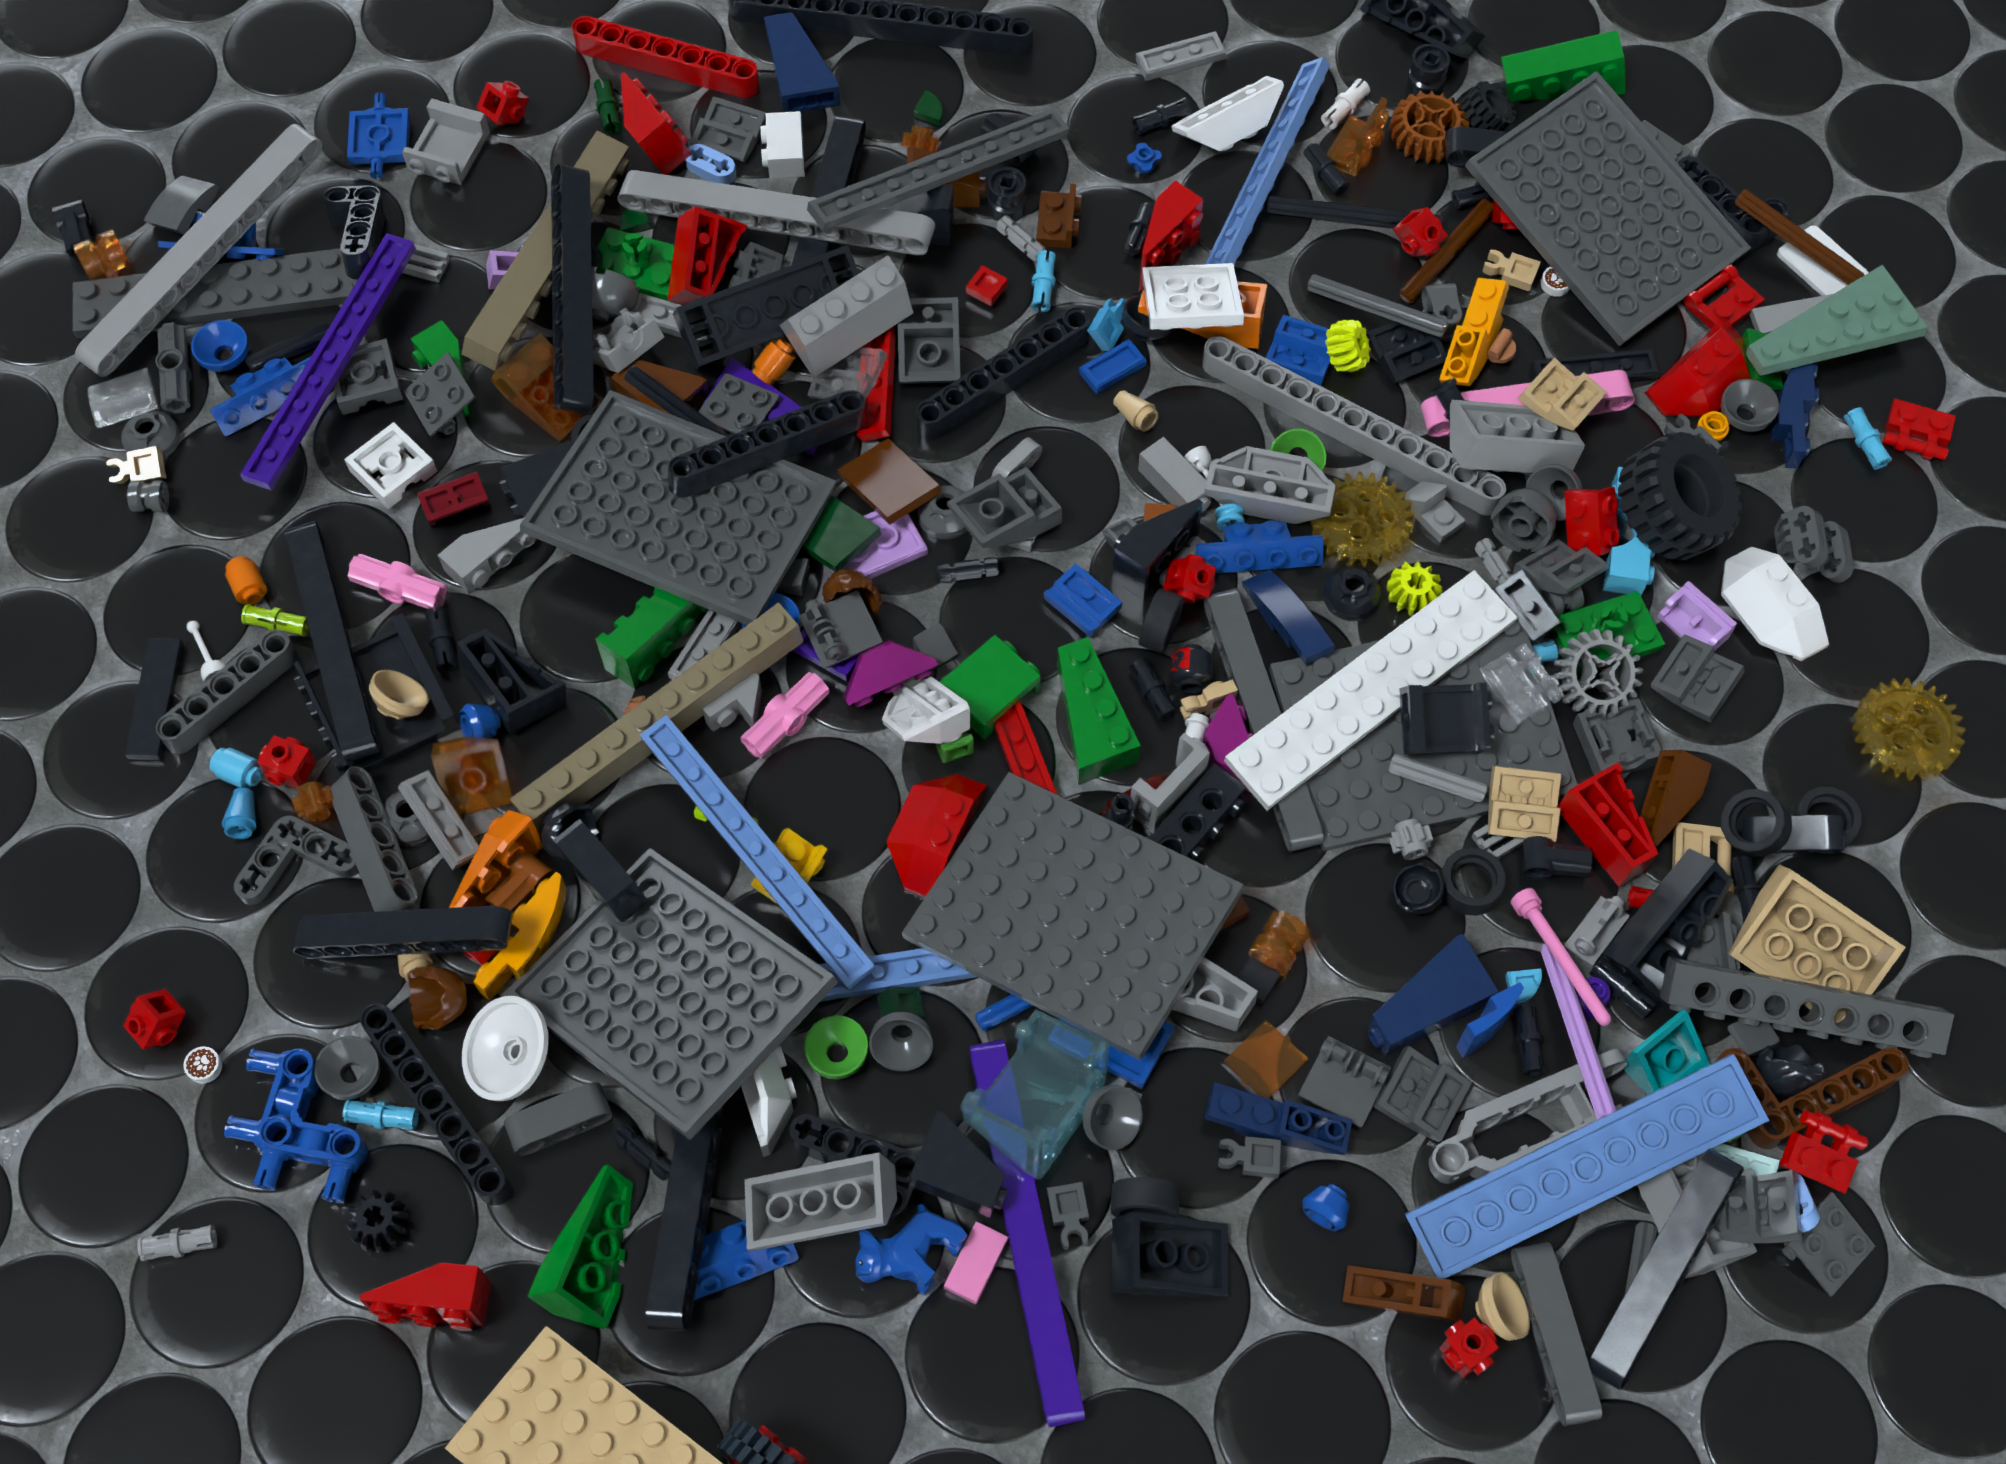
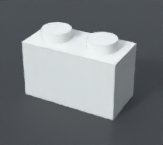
M801 112L765 113L766 125L760 128L762 144L767 143V149H761L762 165L763 167H768L770 179L805 177Z

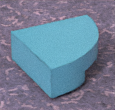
M1541 969L1506 973L1507 988L1519 982L1524 987L1514 1008L1518 1005L1526 1004L1534 997L1541 983Z

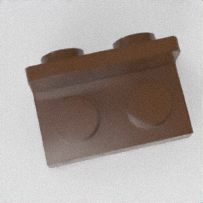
M1070 183V193L1041 191L1036 241L1043 246L1071 248L1072 236L1078 237L1079 219L1074 218V214L1081 211L1082 195L1076 194V183Z

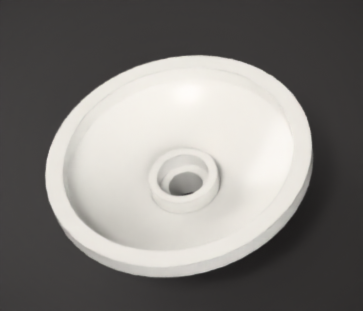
M504 996L485 1005L472 1020L463 1043L462 1067L467 1083L477 1095L497 1102L508 1101L523 1094L535 1082L543 1068L548 1051V1029L545 1019L537 1006L524 998Z

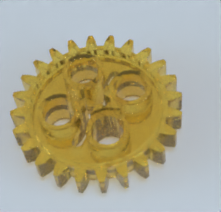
M1358 472L1357 479H1352L1346 473L1344 482L1335 477L1333 478V483L1336 486L1330 516L1310 520V525L1313 526L1312 535H1321L1323 537V546L1327 545L1326 554L1330 555L1335 551L1338 552L1337 561L1339 562L1346 556L1349 557L1350 565H1353L1356 559H1360L1363 567H1366L1367 559L1372 558L1376 565H1379L1380 556L1391 560L1392 551L1400 553L1402 544H1408L1409 534H1412L1414 512H1411L1412 502L1405 501L1406 492L1396 493L1398 484L1394 483L1387 486V477L1385 476L1379 482L1375 481L1374 473H1371L1368 479L1363 478L1362 472ZM1362 499H1369V500H1371V501H1370V502H1366V501H1363ZM1336 513H1343L1345 515L1339 516ZM1379 522H1387V523H1389V524L1383 525V524H1380ZM1352 536H1360V537H1362V538H1361V539H1356V538H1353Z
M1906 678L1901 686L1896 679H1892L1888 686L1881 682L1875 690L1871 688L1865 698L1863 697L1858 704L1859 708L1853 716L1857 721L1852 729L1860 733L1856 737L1855 742L1866 744L1861 753H1872L1874 755L1870 761L1871 764H1875L1878 761L1883 763L1881 772L1884 773L1889 768H1893L1895 778H1898L1902 772H1906L1909 781H1912L1917 773L1922 780H1925L1930 773L1936 777L1943 769L1947 770L1961 753L1959 749L1965 741L1960 737L1965 732V728L1957 725L1963 718L1959 715H1952L1953 710L1956 708L1955 704L1946 706L1943 703L1947 698L1946 694L1939 697L1934 695L1936 691L1935 686L1926 691L1923 690V681H1919L1915 687H1912L1909 678ZM1915 709H1917V710H1919L1920 712H1922L1923 715H1921V714H1919L1918 712H1916ZM1883 714L1888 715L1892 720L1887 719ZM1926 738H1928V739H1930L1931 741H1933L1934 744L1929 743V742L1926 740ZM1894 743L1899 744L1903 750L1897 748Z

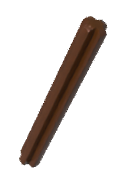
M1744 189L1735 200L1737 206L1847 285L1864 276V273L1749 190Z
M1482 199L1441 244V248L1424 263L1401 289V300L1411 304L1420 296L1423 286H1428L1491 216L1494 208L1492 202Z

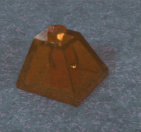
M465 736L433 743L431 757L439 786L458 815L512 803L510 798L513 796L498 739Z

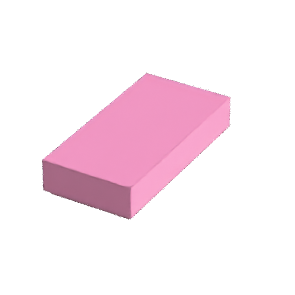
M975 1222L944 1284V1289L977 1304L1008 1242V1237Z

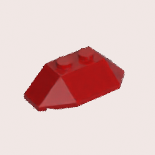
M1726 318L1721 319L1644 393L1663 416L1673 417L1683 414L1686 417L1701 418L1708 412L1718 411L1721 408L1723 393L1731 383L1741 379H1751L1744 340Z
M955 774L912 786L886 841L904 890L924 898L927 896L964 840L987 791V785Z

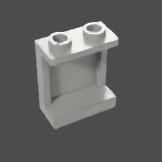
M431 98L427 105L430 120L414 148L405 147L402 151L407 169L419 175L425 174L438 178L443 182L461 185L490 133L485 113Z
M1186 733L1182 734L1178 743L1177 768L1156 790L1141 778L1131 787L1130 797L1133 800L1132 810L1134 812V819L1152 834L1206 773L1210 752L1201 740L1195 737L1191 738Z

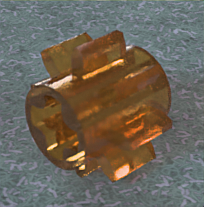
M912 125L911 133L904 132L901 146L917 147L937 153L939 139L933 137V129Z
M317 781L301 785L297 789L298 797L291 798L295 813L298 814L299 819L305 817L309 823H318L326 820L331 815L330 808L334 807L330 786L323 787L322 783Z

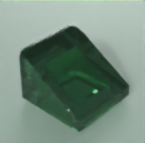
M889 987L878 997L882 1017L894 1012H906L914 1014L923 1020L926 1019L919 987Z

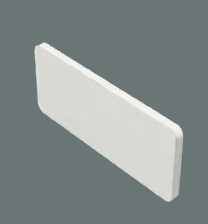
M1810 226L1804 230L1855 266L1864 275L1869 273L1817 226ZM1789 242L1779 248L1777 256L1821 296L1835 294L1848 286Z

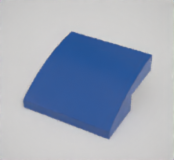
M1283 315L1275 331L1266 359L1321 386L1330 365V356L1326 353L1327 345L1325 344L1328 328Z
M1521 982L1491 996L1480 1018L1467 1024L1456 1046L1463 1059L1483 1047L1502 1028L1524 989Z

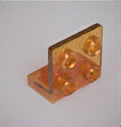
M1381 97L1367 122L1351 115L1349 116L1326 154L1330 160L1336 161V168L1356 177L1361 167H1367L1373 153L1371 150L1374 146L1379 147L1385 134L1382 128L1389 115V111L1386 110L1387 98Z

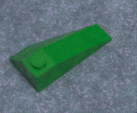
M609 1165L602 1167L542 1262L527 1297L553 1315L601 1329L608 1327L621 1293L622 1283L617 1281L619 1264L624 1262L626 1250L621 1249L623 1230L629 1225L633 1183Z

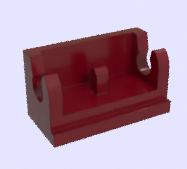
M477 472L417 493L430 527L436 525L435 521L480 504H483L484 507L490 505Z

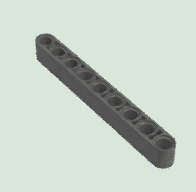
M1236 588L1212 593L1209 595V598H1205L1203 601L1206 616L1228 680L1233 679L1238 689L1237 705L1242 704L1245 710V728L1247 733L1252 732L1254 735L1280 716L1281 711L1239 592ZM1304 782L1273 806L1280 831L1289 852L1323 844L1322 828L1306 782Z

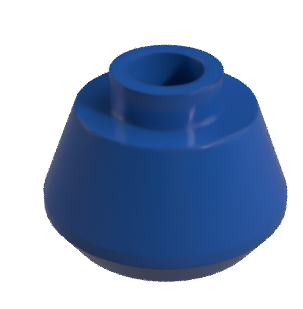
M468 703L464 705L459 713L462 733L466 741L475 747H481L495 737L497 729L501 727L497 711L495 709L491 710L488 705Z
M1329 1184L1327 1187L1319 1186L1302 1200L1304 1213L1312 1221L1331 1231H1337L1346 1226L1350 1205L1346 1200L1347 1194L1333 1184Z

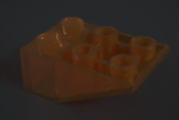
M541 333L536 335L499 367L490 379L515 407L558 441H561L570 433L575 424L585 416L555 409L553 402V346ZM595 391L592 408L588 414L597 409L603 401Z

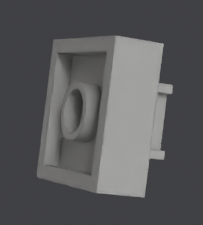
M627 308L621 310V315L616 317L614 322L610 324V332L604 335L602 332L596 335L593 334V364L619 373L664 338L654 319L642 316L639 312H630Z

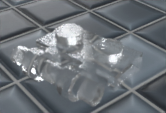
M1526 643L1515 649V652L1521 659L1516 662L1510 652H1507L1484 666L1480 671V674L1518 725L1547 707L1548 704L1542 695L1547 694L1553 704L1564 697V694L1558 688L1559 682L1554 675L1549 676L1540 663L1542 661L1537 652L1532 653ZM1530 671L1538 684L1534 686L1524 672Z

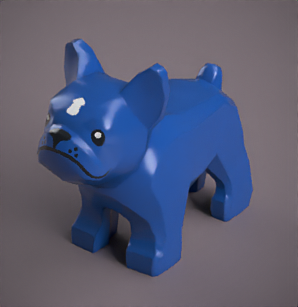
M920 1204L917 1207L918 1213L892 1238H877L866 1229L859 1231L860 1249L856 1257L855 1274L865 1283L875 1282L882 1277L891 1275L898 1279L909 1280L917 1285L919 1293L924 1296L935 1282L933 1277L936 1274L925 1261L930 1245H945L948 1247L949 1253L956 1257L966 1242L967 1234L953 1220L944 1219L940 1215L931 1213L923 1204Z

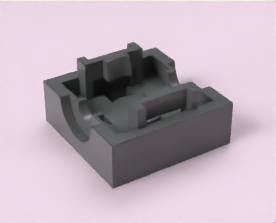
M387 339L359 345L334 386L337 403L342 415L359 411V407L365 406L370 400L385 401L387 404L403 400L392 352ZM383 368L384 373L379 374L377 377L376 369ZM351 376L353 381L349 382L347 377Z
M1639 698L1629 700V706L1621 703L1618 706L1617 713L1607 712L1605 715L1603 712L1591 714L1590 711H1585L1577 714L1573 725L1594 775L1620 762L1623 769L1621 774L1656 766L1659 753L1662 750ZM1635 730L1636 737H1640L1642 744L1639 740L1631 742L1629 731ZM1597 739H1598L1599 744H1600V746H1601L1600 750H1599L1598 745H1597V743H1596V740H1597Z

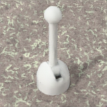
M1198 446L1190 450L1184 458L1199 473H1203L1207 480L1208 469L1212 461L1211 455L1206 446Z
M190 621L187 624V630L193 633L206 661L201 667V677L205 683L226 665L221 660H212L200 635L199 623L197 621Z

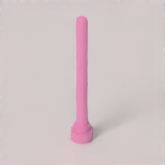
M1527 888L1518 892L1511 900V905L1516 913L1531 921L1596 1021L1602 1026L1609 1025L1611 1022L1610 1014L1542 915V901L1535 890Z

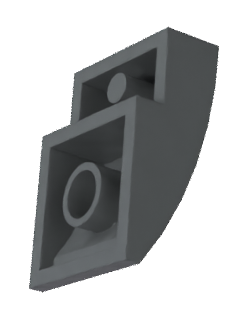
M958 297L910 298L913 314L898 323L899 384L953 383L960 378Z
M1027 467L1007 478H1004L999 473L947 502L950 510L982 548L1017 543L1039 535L1062 523V507Z

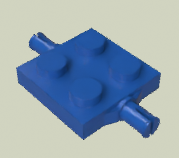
M376 93L374 95L373 108L364 111H350L347 159L350 165L371 164L370 176L377 179L378 175V178L381 179L383 177V164L405 162L402 151L405 147L409 148L410 113L408 108L392 109L386 107V94L380 93L379 96V93Z

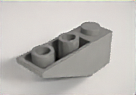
M522 518L461 535L439 553L438 557L444 571L469 594L475 588L483 586L498 569L507 566L521 550L534 544L536 538L520 532V523L524 519Z

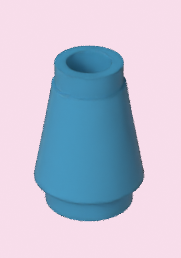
M237 788L233 791L222 820L224 833L233 839L249 838L256 829L254 792L248 788Z

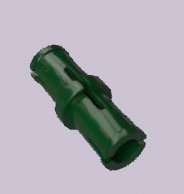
M599 78L594 82V89L598 99L596 108L602 118L603 131L606 134L612 135L611 125L614 124L615 133L617 134L622 129L618 115L620 109L619 102L614 97L612 81L609 78H602L604 88H602Z

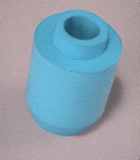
M219 748L210 760V771L217 778L239 788L250 789L252 786H256L263 774L262 769L257 763L258 759L233 748Z

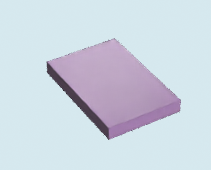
M874 511L864 515V517L879 526L882 535L843 569L861 571L867 578L872 579L927 555L928 548L909 514L889 525Z

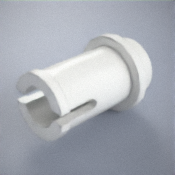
M1192 713L1190 718L1185 720V725L1187 726L1185 733L1191 738L1195 737L1203 742L1205 732L1210 725L1209 718L1199 713Z

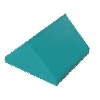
M1682 1009L1636 1047L1626 1059L1628 1066L1624 1071L1648 1095L1709 1065L1710 1062L1688 1012Z

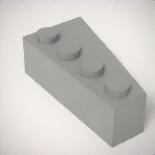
M1203 957L1172 1010L1237 1032L1255 1005L1258 991Z

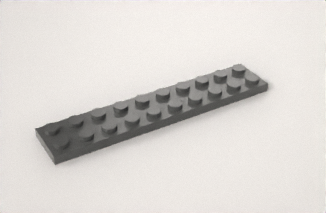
M340 248L276 256L273 259H253L215 264L154 329L161 328L163 324L172 322L177 325H187L344 304L358 280L351 279L346 275ZM147 273L73 282V333L77 339L85 338Z

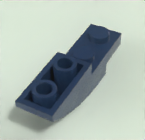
M1817 362L1792 368L1778 395L1779 410L1771 424V441L1784 442L1785 468L1798 469L1804 457L1808 456L1810 451V439L1806 438L1805 430L1808 426V414L1811 408L1817 405L1819 400V388L1815 387L1814 381L1818 370Z
M1216 1082L1211 1085L1204 1116L1206 1120L1234 1128L1233 1133L1243 1136L1281 1140V1145L1340 1155L1346 1154L1352 1125L1351 1119L1287 1099L1281 1103Z

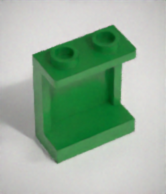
M994 635L943 678L940 683L968 703L970 708V727L985 739L994 731L993 723L1029 691L1036 694L1040 690L1041 676L1033 663L1025 662L1018 656L1016 649L1008 641L1003 642Z

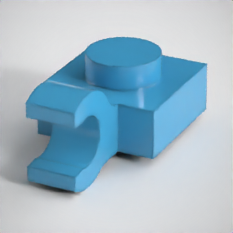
M1120 298L1117 304L1112 299H1108L1103 308L1099 309L1087 330L1102 351L1112 349L1124 330L1120 323L1123 306L1126 302L1124 298Z

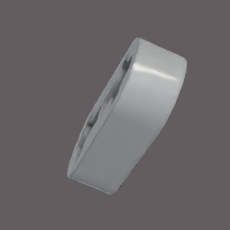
M1030 437L1025 438L997 464L991 478L999 473L1004 478H1007L1025 467L1029 469L1040 457L1042 446Z

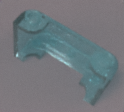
M1035 1009L1028 1020L1024 1019L1020 1022L1016 1030L1015 1038L1018 1039L1015 1054L987 1091L978 1088L974 1093L971 1091L967 1093L962 1102L961 1111L963 1112L964 1121L1023 1172L1036 1179H1041L1082 1122L1083 1111L1090 1096L1097 1089L1104 1086L1107 1076L1110 1044Z

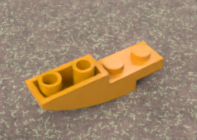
M1477 278L1463 324L1456 327L1439 378L1440 382L1443 383L1455 377L1457 385L1470 386L1479 375L1489 357L1487 352L1497 338L1503 322L1501 311L1509 290L1507 281Z
M555 872L550 879H544L538 885L535 895L529 902L521 904L516 909L511 923L516 935L509 937L506 949L499 950V953L491 962H486L478 970L473 982L479 993L489 1001L513 975L519 979L547 951L561 920L567 889L562 876L558 872Z

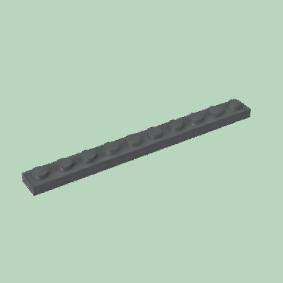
M1051 108L808 202L807 211L824 232L1067 137L1070 128L1056 110Z

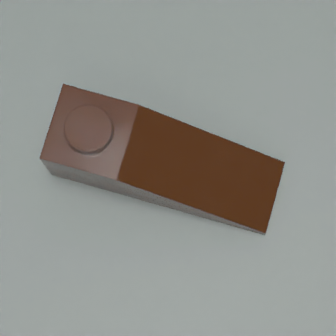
M1682 749L1660 751L1640 817H1643L1655 846L1660 844L1703 796L1704 789L1709 782L1708 776L1712 764Z
M1348 1265L1342 1302L1425 1318L1458 1322L1462 1317L1466 1286L1447 1279Z

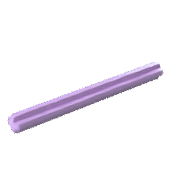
M1544 943L1541 954L1596 1118L1599 1119L1615 1111L1616 1108L1575 988Z

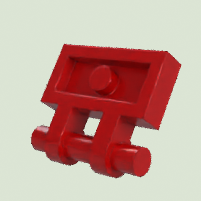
M1894 398L1890 405L1885 430L1888 431L1885 432L1882 443L1892 445L1898 451L1904 452L1906 449L1920 453L1921 457L1929 460L1933 457L1945 460L1949 451L1945 447L1950 442L1956 416Z
M1808 1110L1803 1111L1800 1115V1123L1808 1126L1804 1136L1795 1132L1791 1133L1779 1165L1846 1194L1858 1164V1160L1847 1156L1848 1151L1851 1147L1859 1150L1865 1149L1868 1144L1867 1137L1858 1134V1130L1847 1124L1841 1126L1832 1122L1831 1117L1821 1112L1814 1114ZM1824 1135L1834 1138L1831 1148L1821 1144Z

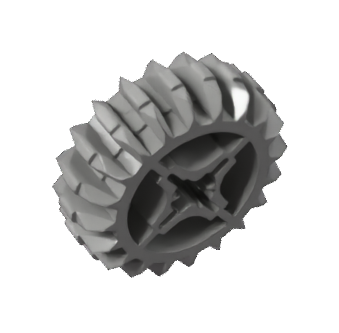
M1599 629L1591 630L1590 634L1586 632L1579 633L1578 640L1571 638L1567 641L1569 648L1560 649L1559 653L1565 660L1555 661L1554 665L1561 668V672L1555 673L1553 678L1557 680L1562 679L1563 685L1557 686L1556 690L1558 692H1567L1563 698L1564 703H1570L1574 700L1573 711L1578 712L1583 709V712L1590 711L1591 714L1603 712L1605 715L1607 712L1617 713L1618 706L1621 703L1629 706L1627 698L1635 699L1638 696L1632 687H1640L1643 684L1640 680L1635 679V675L1643 673L1642 668H1635L1634 662L1639 661L1641 657L1629 654L1633 650L1634 645L1627 644L1622 646L1624 642L1623 636L1619 635L1613 639L1612 631H1604L1601 635ZM1590 647L1600 648L1607 651L1611 656L1600 660L1595 654L1591 655L1587 649ZM1577 664L1580 666L1582 672L1581 678L1579 680H1577L1576 675ZM1604 667L1598 675L1600 679L1592 680L1598 672L1596 668ZM1617 667L1619 668L1620 673L1619 683L1615 678V670ZM1596 687L1600 692H1605L1609 697L1605 700H1598L1586 694L1585 691Z

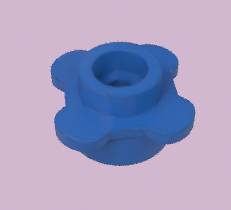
M1138 143L1136 150L1128 154L1127 162L1137 172L1149 173L1155 168L1156 161L1161 160L1162 154L1158 150H1152L1146 143Z

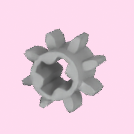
M1418 819L1404 820L1395 825V832L1391 833L1392 838L1389 839L1394 854L1401 852L1405 860H1414L1428 853L1427 847H1430L1431 841H1433L1429 825L1422 827Z

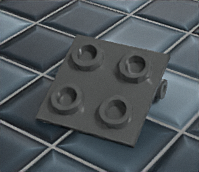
M449 352L444 354L404 390L409 402L431 437L437 431L444 432L446 435L452 434L456 429V422L453 417L476 398Z
M725 373L698 412L726 433L729 431V435L763 423L780 398V395Z
M858 590L824 605L818 603L815 599L810 600L805 605V613L799 615L823 669L883 644Z
M1328 1036L1298 1096L1335 1115L1351 1119L1352 1124L1362 1128L1391 1067Z
M1830 1192L1823 1202L1817 1204L1820 1216L1818 1224L1813 1229L1802 1232V1240L1784 1242L1785 1247L1782 1252L1791 1260L1798 1257L1827 1294L1832 1297L1874 1249L1875 1245L1835 1194Z

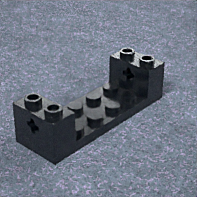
M849 246L840 247L676 307L673 317L694 370L697 371L719 363L728 356L784 336L785 333L780 327L783 322L859 274Z

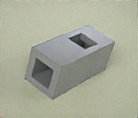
M1164 437L1140 453L1139 472L1172 505H1176L1177 508L1199 499L1203 502L1202 513L1208 509L1211 504V496L1204 492L1206 479Z

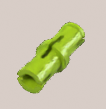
M247 604L242 610L241 621L245 625L268 628L269 631L282 630L303 637L307 636L310 631L306 616L285 613L282 608L274 607L271 610Z

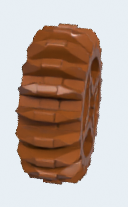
M1421 90L1417 96L1409 94L1408 98L1401 100L1398 107H1395L1390 122L1392 141L1396 142L1397 150H1404L1405 157L1413 155L1415 162L1422 158L1425 159L1427 164L1431 159H1434L1439 164L1443 158L1446 159L1445 129L1457 126L1470 127L1469 121L1465 117L1467 112L1462 111V104H1455L1454 97L1445 98L1444 92L1440 96L1434 95L1432 90L1427 95ZM1413 121L1415 124L1410 126L1409 122Z

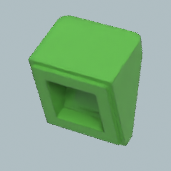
M965 732L961 733L962 736L953 742L936 743V748L942 762L948 763L973 754L972 734Z

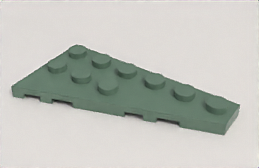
M1881 265L1750 344L1746 351V356L1761 376L1922 337L1925 335L1928 326L1885 267Z

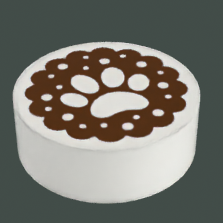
M1552 267L1544 271L1541 279V287L1544 292L1551 296H1563L1568 293L1570 288Z
M204 1046L193 1049L184 1060L185 1073L191 1080L199 1084L213 1081L222 1070L220 1056L209 1047Z

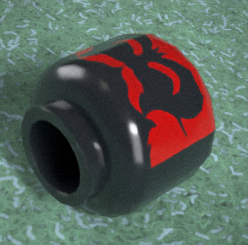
M1187 644L1172 655L1170 679L1180 692L1191 695L1199 694L1212 683L1214 659L1211 653L1198 644Z

